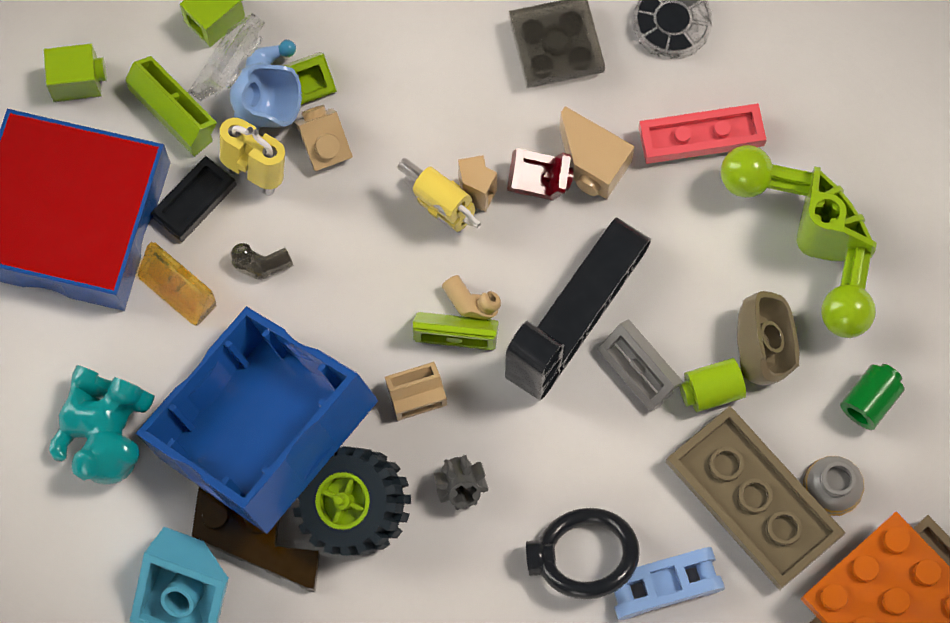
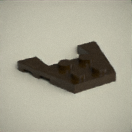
M198 487L192 537L204 541L207 546L259 567L280 579L283 578L299 585L302 589L309 592L316 591L320 559L319 551L276 547L280 519L266 534L208 492Z

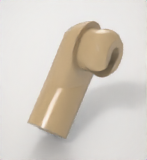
M459 275L452 276L442 284L445 293L458 313L463 317L488 320L497 315L498 309L501 306V300L496 293L488 291L481 295L471 294Z

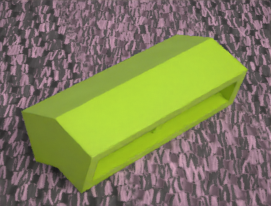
M152 56L133 62L125 79L129 91L195 157L213 142L211 134L217 122Z

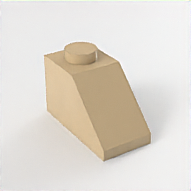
M565 106L561 111L559 129L565 152L571 155L569 166L573 167L574 170L573 180L576 181V185L586 194L591 196L598 194L607 200L632 163L635 146Z

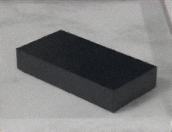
M205 155L151 212V216L179 241L183 242L236 187V180Z

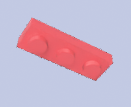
M759 103L639 121L638 127L646 164L730 152L734 148L743 145L763 147L766 143Z

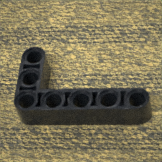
M616 217L597 241L539 325L536 327L526 321L518 329L506 350L505 378L541 401L550 391L646 253L652 241L651 238Z

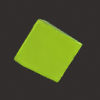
M319 52L284 65L293 68L299 77L302 92L301 105L337 92L323 53Z

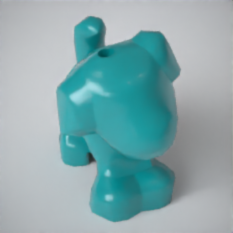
M76 365L71 378L68 398L59 413V430L50 443V454L54 460L62 462L67 458L68 445L74 438H87L81 450L74 454L71 467L73 474L83 481L90 479L102 485L121 482L131 474L139 458V446L134 441L123 436L122 430L125 428L128 418L133 412L145 413L150 409L155 396L120 378L113 377L112 381L99 377L98 373L91 369Z

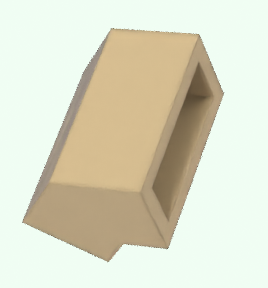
M484 155L458 159L461 189L471 196V202L474 203L475 208L486 212L497 192V172L486 167Z
M435 362L384 377L397 421L447 406V397Z

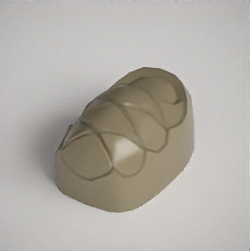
M760 291L742 300L743 303L738 313L737 345L740 352V367L743 377L756 385H772L786 378L799 366V344L792 311L786 299L773 292Z

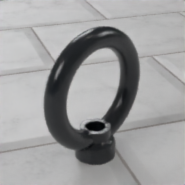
M582 508L567 512L548 525L542 533L540 540L526 541L529 576L542 575L554 590L565 596L577 599L600 598L620 589L634 574L640 555L639 542L632 527L617 514L599 508ZM598 525L609 529L618 537L622 545V558L617 568L611 574L596 581L581 582L568 578L558 570L555 546L566 532L575 527Z

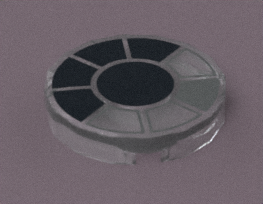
M639 0L634 10L633 31L639 43L649 53L658 57L663 55L670 56V59H682L695 54L705 45L712 28V11L707 0Z

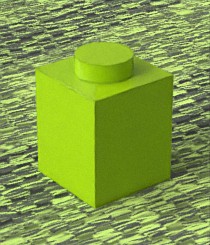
M183 0L179 4L184 22L210 47L246 18L242 4L243 0Z
M92 43L44 49L46 86L54 102L101 97L100 82L107 81L106 65L103 57L97 58Z

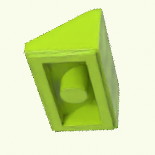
M418 312L413 321V340L420 343L494 350L496 349L499 322L491 319L482 320L463 316Z

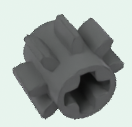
M467 455L450 460L445 459L441 472L434 473L433 475L440 502L444 503L450 500L456 510L472 505L476 506L481 492L489 490L482 463L477 462L472 465Z

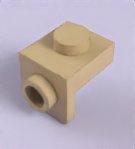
M324 105L316 106L301 113L303 119L295 121L314 171L353 158L340 119L334 109L326 110Z

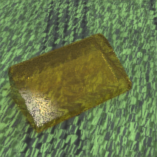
M151 241L147 245L138 271L139 279L192 325H199L217 307L212 290L157 243Z

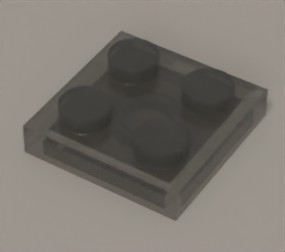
M560 0L509 11V20L527 88L599 74L605 71V63L588 0Z

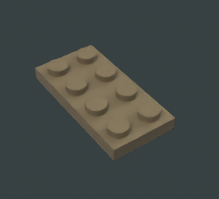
M731 406L726 408L666 459V464L779 590L783 589L846 533Z

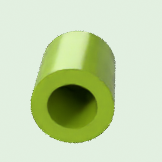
M734 358L685 372V381L679 386L685 406L692 405L696 412L746 398L743 375Z

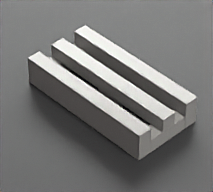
M630 320L620 323L597 349L650 412L659 408L664 403L663 401L673 394V390L683 383L680 377ZM615 344H617L621 348V350L627 355V357L631 360L630 362L619 351ZM640 374H643L646 377V379L653 385V387L658 391V393H656L650 387V385L644 380V378Z

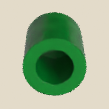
M872 364L840 403V407L856 424L865 429L874 430L904 392L905 388L901 383L903 378L896 369L887 364H882L881 366Z

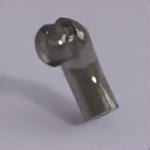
M239 243L232 248L230 253L232 265L238 272L258 280L268 278L294 266L285 247L267 256H263L252 251L249 244Z

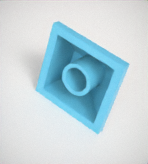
M163 527L144 552L129 622H219L229 578L204 541Z

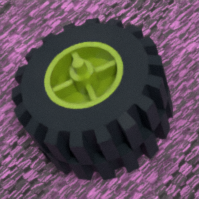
M340 447L297 498L299 499V507L293 508L294 517H302L303 523L298 526L301 533L311 534L309 542L315 547H324L323 552L332 555H368L375 553V550L385 549L391 545L389 542L390 538H398L403 530L398 525L400 522H407L410 513L403 512L404 504H411V495L403 494L402 488L409 486L406 477L397 475L401 470L395 462L386 461L388 456L381 452L357 447Z

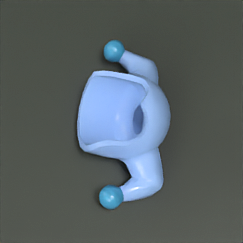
M284 40L280 45L256 48L249 52L246 67L235 76L230 88V101L234 110V118L247 121L257 127V130L261 127H285L294 122L299 113L302 99L299 77L293 68L272 65L281 56L291 57L295 54L296 45L294 42Z

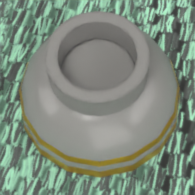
M826 456L815 461L807 469L803 479V486L830 516H841L853 511L860 503L864 493V478L859 468L850 460L841 456Z

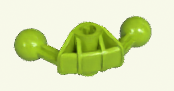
M743 145L731 150L722 162L721 178L725 187L732 194L743 198H750L760 195L769 188L805 196L797 233L799 249L810 257L829 261H844L840 286L832 289L822 303L821 315L823 322L833 334L839 337L854 338L864 334L872 326L876 315L873 298L865 288L870 259L875 253L877 246L865 225L864 216L857 212L851 201L843 193L844 189L840 185L837 186L821 171V167L814 166L813 171L808 172L774 165L766 152L751 145Z

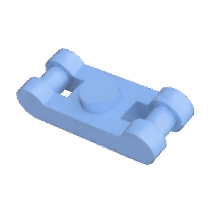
M712 547L701 548L637 567L629 581L614 592L618 603L614 607L618 620L629 619L645 612L700 596L712 595L724 590L725 586L722 577L716 576L712 563L716 560ZM696 568L700 580L689 583L685 569ZM642 582L646 596L634 599L630 586Z

